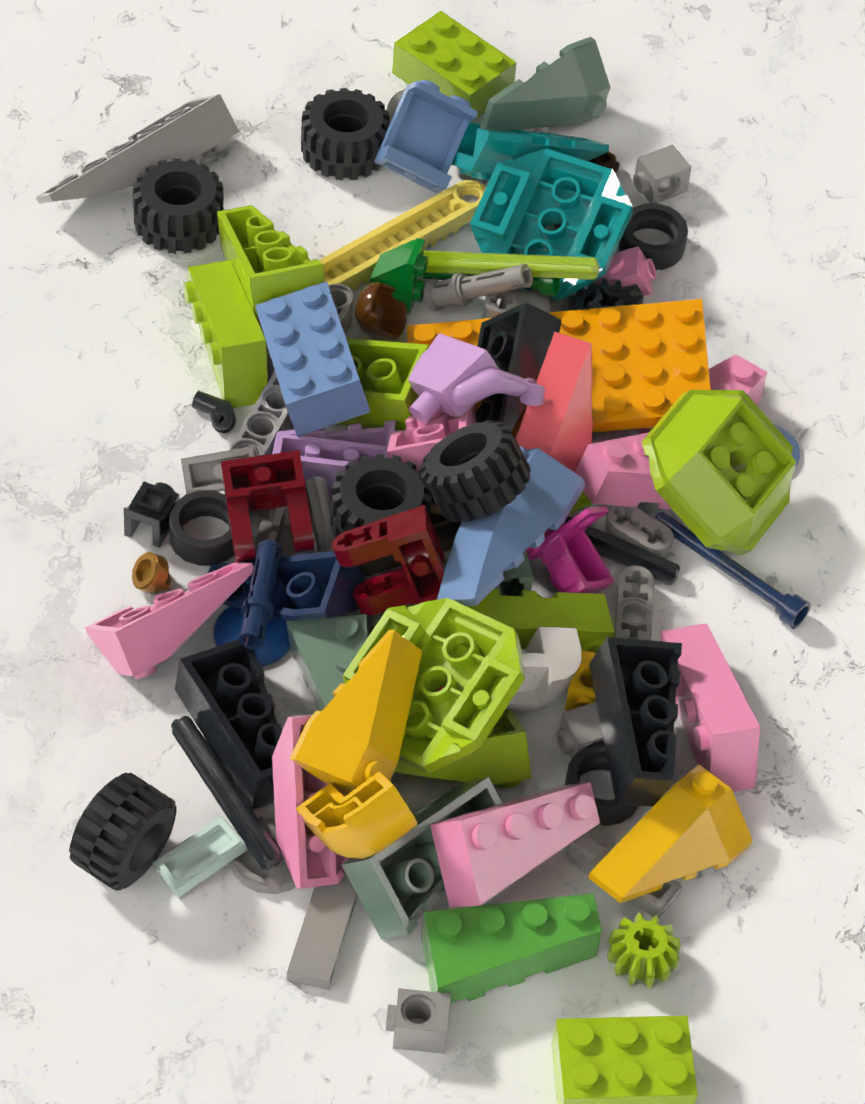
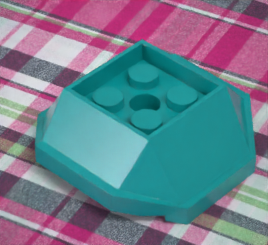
M546 148L525 154L514 160L510 158L497 162L470 222V227L481 253L596 258L599 264V272L596 279L561 278L558 295L549 296L560 301L606 275L633 213V209L613 169ZM551 224L561 225V227L555 231L546 230V228ZM533 287L522 288V289H525V290H533Z

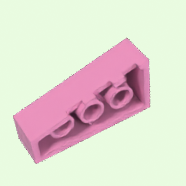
M708 624L661 631V641L682 643V653L678 659L680 684L676 689L675 704H678V714L696 764L701 765L732 788L733 792L755 788L760 725Z

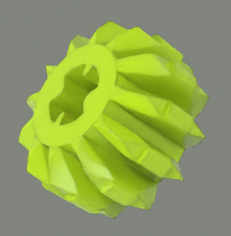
M640 912L635 916L634 922L623 918L619 922L618 929H613V932L610 934L608 942L610 947L607 953L608 962L615 964L614 971L616 976L629 975L628 981L630 986L637 979L643 980L647 988L653 985L654 978L665 983L669 978L670 971H674L678 967L680 959L678 953L681 947L680 938L673 937L674 930L672 924L659 925L658 914L651 921H646Z

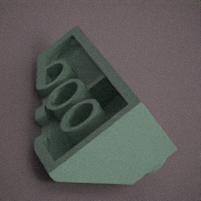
M590 36L565 46L559 51L560 58L550 65L545 61L536 67V73L525 82L518 79L489 99L480 129L507 131L575 125L601 116L606 109V100L611 86L596 40Z

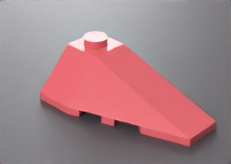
M554 332L536 381L538 385L545 387L543 404L541 406H527L515 440L524 449H541L575 473L587 445L592 444V343Z

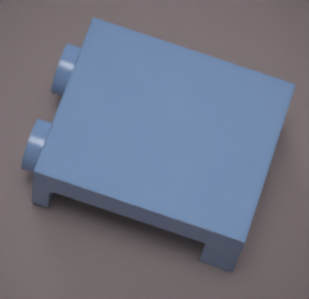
M420 80L406 86L374 162L437 193L447 189L452 178L447 173L468 124L476 119L478 111L470 108L471 104L467 100L454 95L449 97L439 92L440 87L433 82Z

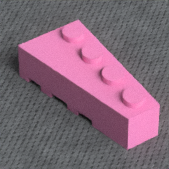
M591 782L555 787L430 824L449 907L458 908L482 905L598 825L600 820Z

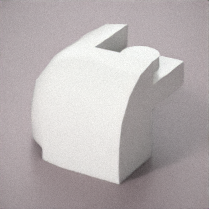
M538 627L526 649L521 650L525 680L506 709L533 710L547 707L563 694L582 661L581 645L576 628Z

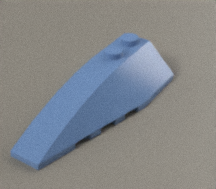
M519 446L531 468L529 482L525 484V489L516 496L515 500L496 513L470 522H463L462 520L446 564L437 600L449 598L464 606L478 605L504 580L502 572L511 568H517L525 560L523 552L529 546L530 548H538L545 541L543 533L548 528L557 530L564 523L586 487L584 479L541 449H524Z

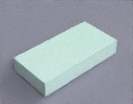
M221 815L152 862L167 886L179 898L247 851V847L241 837Z

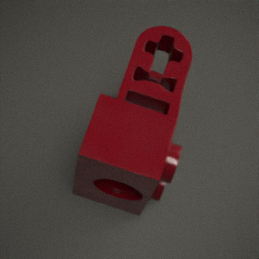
M299 450L221 461L222 480L236 562L256 560L249 512L287 507L294 552L315 551Z
M425 505L345 531L333 540L331 546L339 565L342 567H354L392 554L396 562H401L402 568L367 579L354 588L352 594L361 614H366L367 616L385 612L387 608L411 603L417 605L426 601L437 600L448 560Z

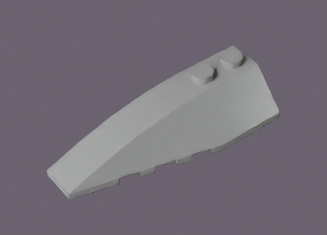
M220 94L190 100L128 137V142L120 146H114L106 151L105 154L108 159L101 157L89 162L81 168L82 175L78 176L77 173L70 175L35 198L39 204L86 198L134 186V183H137L138 175L146 173L145 168L150 165L157 166L159 161L166 160L167 162H172L173 159H181L184 162L193 160L198 164L203 160L201 154L210 149L213 153L225 148L231 143L229 138L240 131Z

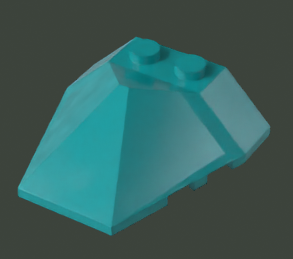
M469 122L451 165L459 167L460 174L470 175L472 178L490 180L499 161L510 158L514 160L525 154L546 148L589 161L609 152L610 145L586 138L546 132L539 133L519 129L507 131L480 129L481 123Z

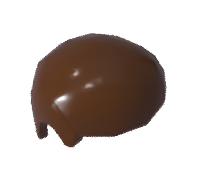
M377 282L370 283L360 292L356 302L355 316L361 330L366 335L376 339H397L403 334L407 323V308L404 302L393 297L392 292L396 290L395 287Z

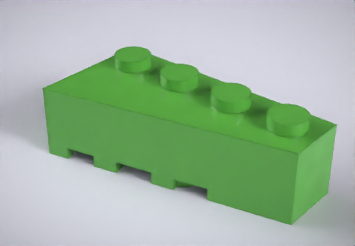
M594 893L424 912L421 941L431 992L451 994L450 1004L466 998L468 1001L485 996L486 991L505 984L511 987L523 983L526 977L542 971L548 974L597 957L602 928Z

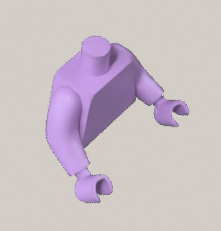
M439 333L430 347L422 353L409 376V383L419 396L410 406L409 411L417 420L426 424L438 410L454 417H459L475 403L499 393L517 397L521 395L520 401L530 406H541L543 404L545 387L538 385L531 378L523 379L500 370L487 350Z

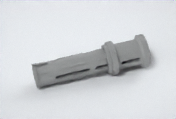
M527 264L474 276L457 273L447 280H427L424 285V298L427 306L433 312L441 311L444 309V306L453 304L466 306L477 297L529 288L533 283V275Z

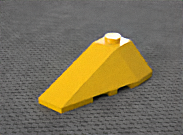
M388 630L361 660L359 670L346 684L341 683L333 692L335 697L322 711H316L308 719L289 759L327 785L331 783L343 796L352 792L377 772H381L390 781L398 764L422 650L395 630Z
M697 765L676 782L589 873L588 879L619 903H623L660 890L664 883L682 877L686 881L696 877L698 871L712 866L715 870L728 866L749 848L753 841L732 788L701 765Z

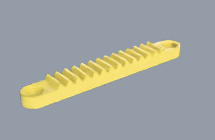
M474 180L461 181L323 257L319 261L323 264L325 282L327 281L328 285L344 284L353 291H356L360 283L363 282L365 285L369 283L382 253L416 238L425 240V251L429 244L434 247L438 239L441 238L445 241L449 233L457 234L461 226L472 220L486 189L485 185ZM465 195H473L479 200L469 203L461 198ZM256 317L258 323L261 325L259 317Z

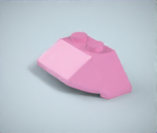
M312 715L288 717L272 756L276 841L296 888L299 889L339 884L344 876L342 864L350 859L349 857L333 853L309 829L296 810L299 805L327 786L326 783L289 759L308 719Z

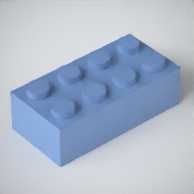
M327 281L255 305L283 399L297 437L370 412Z

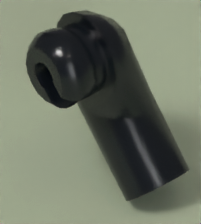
M200 390L196 392L192 401V408L209 414L212 426L217 432L224 434L233 430L236 425V416L231 403Z

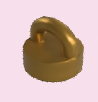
M147 552L141 555L135 562L132 569V581L136 589L150 594L156 593L159 590H171L173 582L169 574L168 561L165 557Z

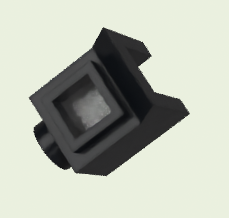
M144 481L130 505L123 508L124 535L132 537L140 522L151 525L153 546L160 548L169 533V513L175 502L179 500V493H176L166 483L158 482L153 485Z

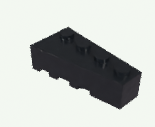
M607 637L589 663L616 804L653 807L674 781L676 751L674 722L678 718V704L675 703L676 689L680 684L678 659L682 653V643Z
M237 639L181 658L179 660L175 691L251 809L254 810L274 802L272 756L283 730L281 724L277 723L274 713L275 705L271 694L267 692L264 682L265 674L261 662L257 661L255 650L245 648L244 644L241 645Z

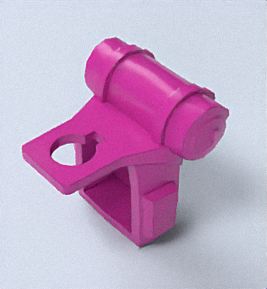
M606 506L587 508L569 522H564L557 530L548 528L543 533L545 541L538 548H530L529 546L526 549L529 560L540 558L543 564L546 565L551 574L550 581L559 592L597 594L614 583L605 563L585 533L586 528L609 512Z

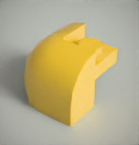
M377 772L345 797L329 783L296 808L309 829L333 853L349 858L366 859L380 853L418 824L395 786L381 772Z

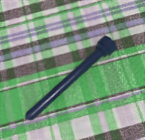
M658 512L654 516L655 519L671 529L675 539L775 607V613L779 615V620L788 627L795 629L804 621L810 611L811 604L798 594L792 596L789 593L782 594L720 550L706 548L690 529L665 512Z

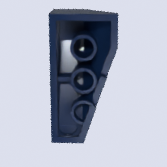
M334 551L281 557L272 598V604L274 605L273 616L291 621L329 618L356 612L358 606L352 593L358 584L367 579L358 566H340ZM256 560L242 561V563H252L254 567ZM234 562L211 564L208 573ZM252 574L222 605L242 609L243 601L249 595Z

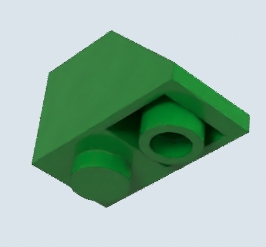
M420 238L382 253L369 281V284L378 282L395 287L396 290L392 292V295L396 300L406 304L407 315L411 314L415 302L421 303L424 297L426 281L421 279L426 273L429 257L424 255L425 240Z

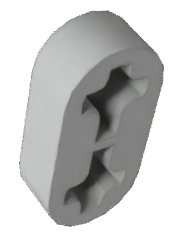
M612 506L609 509L605 527L608 534L665 559L669 556L673 544V533L669 527L637 507ZM657 539L661 541V542H658V541H657V542H655L654 544L649 543V541H650V542H654V541H656Z

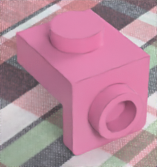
M639 246L616 252L606 275L597 279V284L601 285L602 278H606L609 285H614L617 280H620L621 288L637 284L643 295L647 296L652 294V283L656 279L655 266L650 258L646 259Z

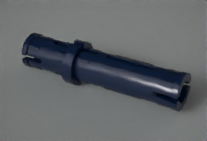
M271 540L261 541L258 544L249 595L243 601L241 609L244 617L238 641L241 645L244 644L245 648L257 650L264 646L267 623L274 614L272 598L283 548L280 545L276 549L278 543Z

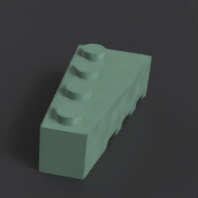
M489 777L460 783L414 815L418 823L417 826L384 851L366 859L350 858L342 864L381 939L409 935L418 924L416 920L440 897L438 894L443 889L444 882L430 824L501 804L502 801Z

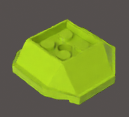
M689 390L680 395L642 440L645 456H649L650 473L656 492L706 548L732 551V553L739 555L752 551L790 502L791 479L797 463L792 456L793 446L744 390Z
M449 598L426 601L408 608L405 605L387 608L342 675L343 681L346 684L359 670L361 660L388 630H395L422 650L399 759L429 774L456 760L463 759L466 755L480 749L525 680L519 636L514 628ZM445 686L441 691L436 692L438 688Z

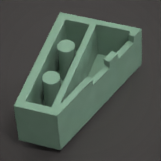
M366 614L286 621L290 651L294 659L297 660L303 674V679L316 701L318 711H322L335 697L333 695L335 689L341 683L344 684L342 675L369 637Z

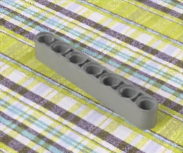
M330 284L328 286L346 335L352 324L354 295L352 290L344 284ZM275 371L234 439L230 450L257 446L260 456L272 454L276 433L278 431L292 430L293 424L287 411Z

